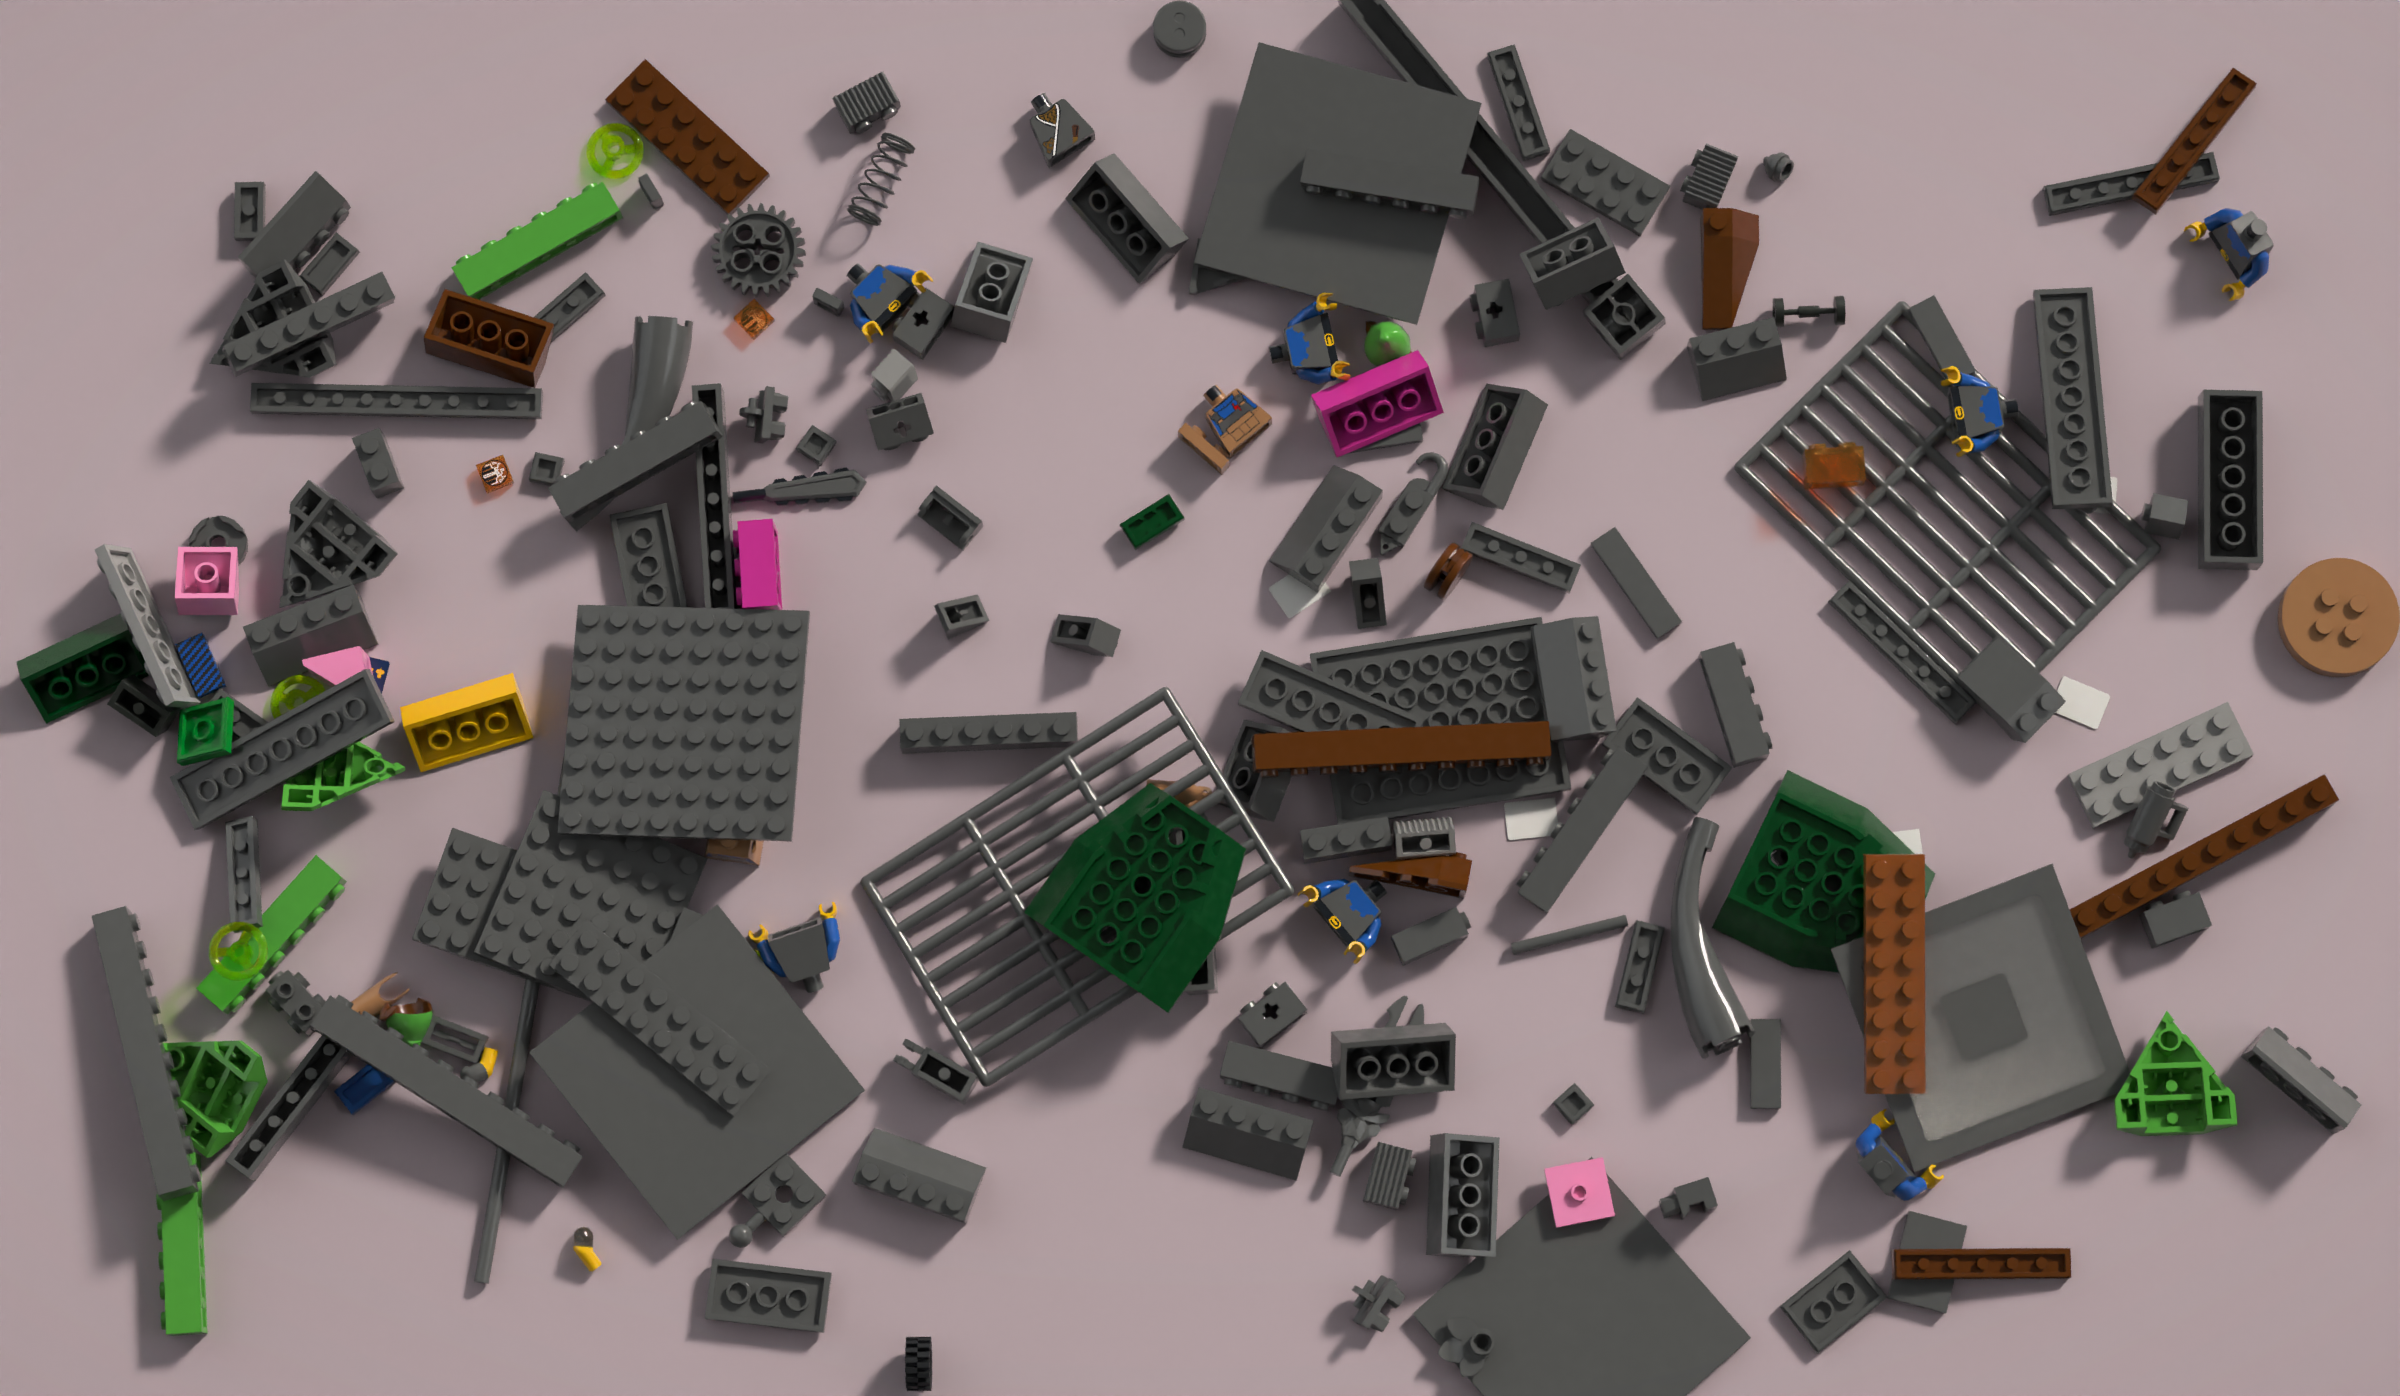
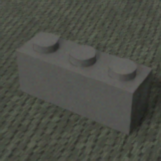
M1388 816L1300 830L1304 864L1390 851L1393 846Z

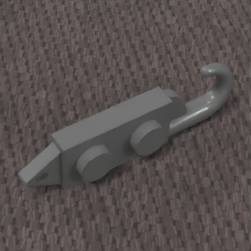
M1428 452L1420 455L1416 460L1418 465L1425 460L1435 461L1438 466L1437 472L1431 481L1416 478L1407 484L1378 531L1381 534V555L1399 546H1405L1432 503L1448 474V464L1441 455ZM1385 545L1388 546V549L1386 550L1383 549V546Z

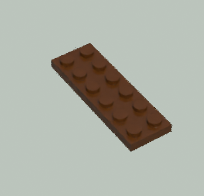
M646 59L605 99L608 105L727 215H732L770 177L769 173Z

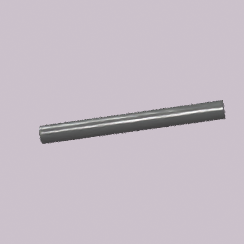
M1626 915L1514 942L1511 943L1513 955L1627 927L1628 921Z

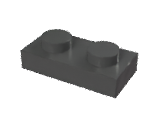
M235 182L234 239L236 241H253L265 227L266 184L264 182Z

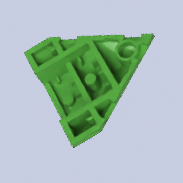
M357 742L288 780L283 786L281 809L285 811H314L405 771V766L397 762L392 764L383 759L381 753L361 742Z
M2166 1011L2114 1100L2117 1130L2139 1136L2205 1134L2237 1126L2235 1095L2228 1086L2226 1087L2215 1074L2216 1071L2188 1036L2181 1032L2173 1022L2172 1016Z
M242 1040L163 1043L165 1052H170L174 1063V1069L170 1070L172 1080L176 1079L180 1088L181 1097L177 1098L179 1108L183 1107L188 1124L185 1125V1135L191 1137L195 1149L206 1158H210L243 1132L268 1082L262 1057Z

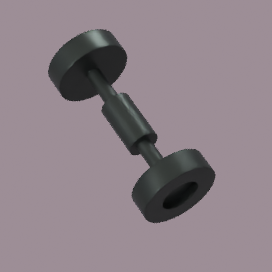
M1834 296L1833 308H1819V305L1798 306V309L1784 310L1783 298H1773V317L1777 327H1784V315H1798L1799 318L1819 317L1820 314H1834L1835 325H1844L1846 316L1844 296Z

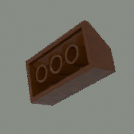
M444 289L424 335L425 352L435 357L535 388L546 363L554 324Z

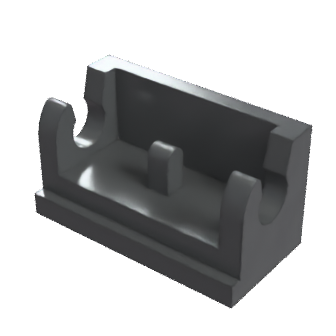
M937 485L920 505V511L917 514L962 551H964L983 527L982 520Z

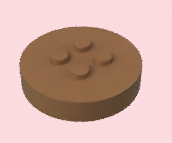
M2330 558L2308 566L2287 586L2278 608L2279 633L2288 652L2303 667L2328 677H2349L2368 670L2387 654L2399 630V605L2391 586L2375 569L2353 559Z

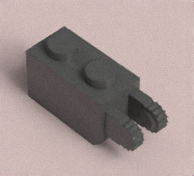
M905 1039L903 1042L905 1048L921 1055L916 1065L899 1055H896L893 1061L910 1070L913 1076L965 1105L979 1081L978 1075L928 1047L924 1049L914 1042Z

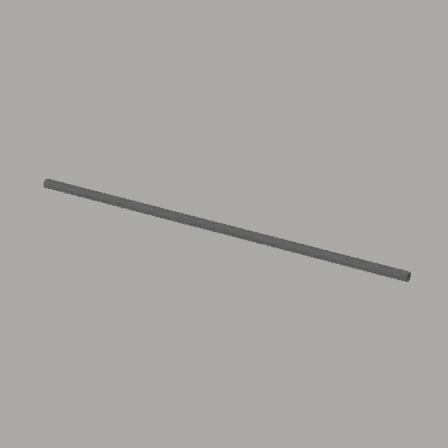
M563 757L562 769H561L560 780H559V786H558V792H557V795L560 796V797H561V787H562V775H563L564 757ZM526 979L504 1106L511 1111L515 1107L519 1109L540 984ZM498 1147L496 1149L474 1282L489 1284L511 1156Z

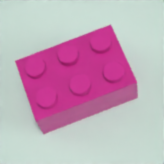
M773 519L737 521L738 530H733L734 548H736L737 554L739 553L740 559L734 560L736 577L738 576V582H741V587L736 588L737 605L740 606V609L782 610L778 530Z

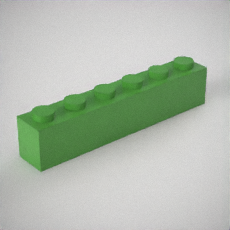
M601 182L586 186L582 190V194L573 199L568 197L561 200L556 205L557 208L548 213L546 211L538 213L531 219L532 222L524 227L516 226L506 233L507 236L501 240H492L484 244L478 253L472 256L468 254L459 258L456 261V265L451 268L469 297L480 300L622 219L623 216L605 184Z
M315 855L262 914L263 927L248 930L196 989L227 1015L231 1011L234 1013L239 1010L246 1000L243 997L251 989L256 990L266 978L264 974L271 966L275 968L285 958L284 952L291 944L295 946L301 941L305 935L303 930L311 922L314 924L325 913L323 908L330 900L335 901L342 895L345 890L343 886L347 881Z
M195 1152L190 1154L192 1164H197L200 1172L201 1181L197 1182L199 1191L167 1201H163L156 1194L157 1209L161 1210L162 1222H158L157 1225L158 1239L163 1241V1252H159L158 1256L159 1268L164 1270V1282H160L159 1287L160 1298L165 1300V1312H161L162 1330H166V1335L169 1336L208 1334L201 1155Z

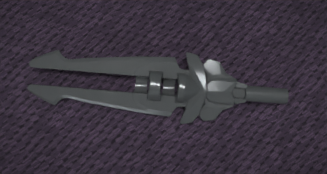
M1402 996L1387 1009L1389 1021L1385 1027H1396L1408 1000L1407 996ZM1423 1004L1417 1006L1409 1025L1424 1024ZM1394 1095L1341 1100L1344 1108L1338 1110L1337 1119L1341 1124L1342 1145L1330 1173L1341 1177L1352 1150L1366 1138L1377 1136L1381 1130L1379 1124L1386 1123L1390 1118V1115L1378 1112L1381 1107H1390Z

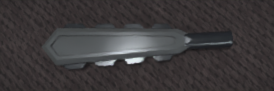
M846 467L835 469L832 474H827L825 471L817 472L809 478L805 475L794 476L792 481H787L784 478L775 479L773 484H769L763 489L733 492L734 503L766 500L768 502H775L778 506L788 505L790 501H795L797 504H808L810 500H815L817 503H826L832 498H836L839 502L851 501L853 497H858L867 482L855 470H849Z

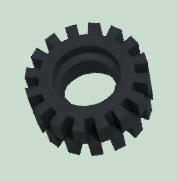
M931 1336L906 1337L907 1391H931Z

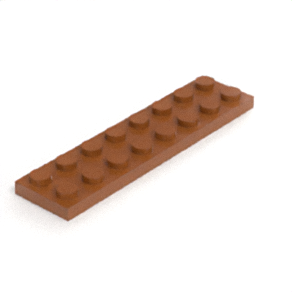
M1863 854L1864 1093L1926 1094L1925 854Z

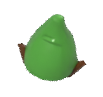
M1366 321L1367 336L1364 343V352L1372 364L1379 367L1412 353L1410 337L1401 325L1393 321L1378 323Z
M417 998L416 1003L390 1006L386 1002L380 1011V1020L386 1021L387 1028L391 1027L404 1036L402 1041L412 1047L414 1043L420 1046L428 1031L434 1011L431 1003L422 998Z

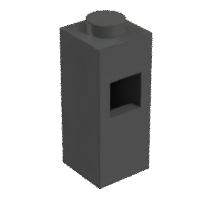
M1457 907L1391 935V941L1404 966L1467 938L1469 934L1467 929L1471 928L1465 912L1459 913Z

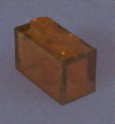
M1854 442L1840 443L1838 447L1827 448L1826 444H1812L1802 454L1804 489L1860 487L1866 481L1864 447L1856 446Z

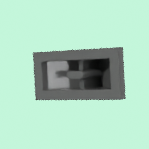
M978 594L937 603L934 606L948 640L990 621Z

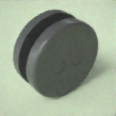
M1179 0L1167 3L1160 8L1154 18L1153 34L1155 42L1159 49L1169 56L1184 58L1193 55L1202 47L1206 39V20L1203 13L1197 6L1187 1Z

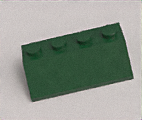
M121 613L16 662L20 680L46 724L115 692L121 680L131 675H135L139 679L149 676L144 667L145 660L143 655L135 647L132 640L133 633L130 627L123 621Z

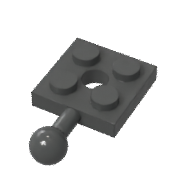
M786 1153L742 1192V1195L758 1212L745 1224L733 1226L729 1232V1240L738 1248L748 1246L753 1238L752 1232L765 1220L784 1237L827 1195ZM783 1186L789 1187L793 1191L791 1200L785 1203L776 1199V1191Z

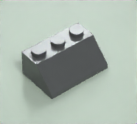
M1599 217L1519 254L1546 310L1559 306L1564 301L1579 294H1585L1592 288L1605 282L1613 281L1618 276L1626 273L1615 246Z
M1774 317L1689 338L1687 349L1702 401L1787 379L1782 343Z
M1243 720L1223 775L1249 816L1274 822L1292 776H1290V772H1278V777L1261 778V773H1253L1251 738L1254 734L1289 733L1290 731L1283 727ZM1225 799L1218 803L1230 808Z

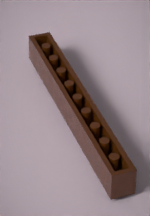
M1549 721L1254 734L1251 738L1253 773H1261V778L1278 777V772H1290V776L1293 777L1307 776L1308 771L1319 770L1320 775L1338 774V770L1349 769L1350 774L1367 773V768H1379L1381 773L1396 772L1397 767H1408V771H1424L1426 766L1438 765V770L1455 769V764H1467L1469 769L1484 768L1485 763H1496L1497 767H1512L1514 762L1526 761V766L1544 765V760H1548L1551 757Z
M2324 774L2071 908L2070 912L2080 939L2334 805L2339 801V798Z

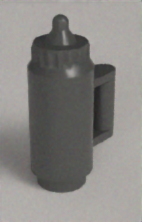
M2154 781L2152 786H2148L2126 831L2127 836L2124 844L2129 847V858H2134L2139 852L2146 853L2149 847L2154 844L2157 836L2174 840L2189 808L2174 802L2175 798L2173 796L2176 791L2172 787L2159 781ZM2170 809H2175L2166 829L2162 830L2161 827Z

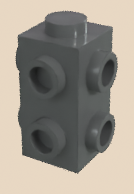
M289 970L284 973L282 971L278 972L268 982L270 986L266 991L271 995L268 999L269 1003L279 1013L284 1010L291 1017L287 1022L298 1034L303 1031L309 1036L312 1035L315 1031L310 1028V1025L326 1001L319 993L315 996L307 989L310 983L300 972H297L295 975Z

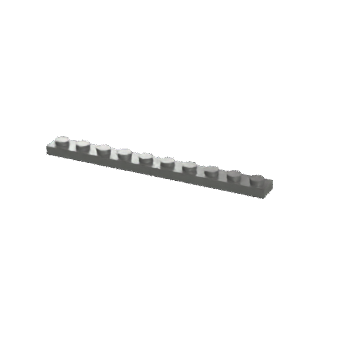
M251 383L250 412L252 414L542 419L543 390L542 388Z

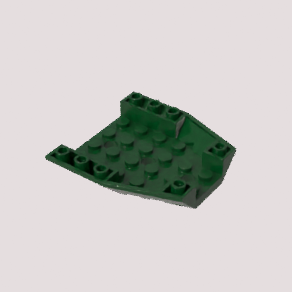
M1787 770L1712 929L1791 967L1839 973L1830 949L1864 936L1863 854L1914 853L1868 808ZM1775 850L1785 852L1787 855L1786 864L1782 866L1775 865L1771 861V853ZM1926 864L1925 899L1935 877V873ZM1829 876L1837 877L1841 882L1840 890L1836 892L1827 890L1824 884L1825 879Z
M1149 783L1073 841L1024 913L1169 1013L1220 940L1247 849L1174 797ZM1175 829H1182L1185 832V840L1179 845L1172 844L1169 839L1170 833ZM1141 878H1148L1151 881V888L1145 894H1139L1135 889L1136 882ZM1107 927H1113L1117 931V937L1111 943H1104L1101 939V933Z

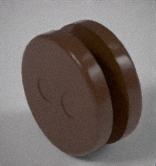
M1451 543L1445 549L1424 582V588L1432 591L1438 582L1441 581L1442 585L1437 593V597L1445 600L1452 593L1473 559L1471 553L1459 549L1460 546L1456 543Z

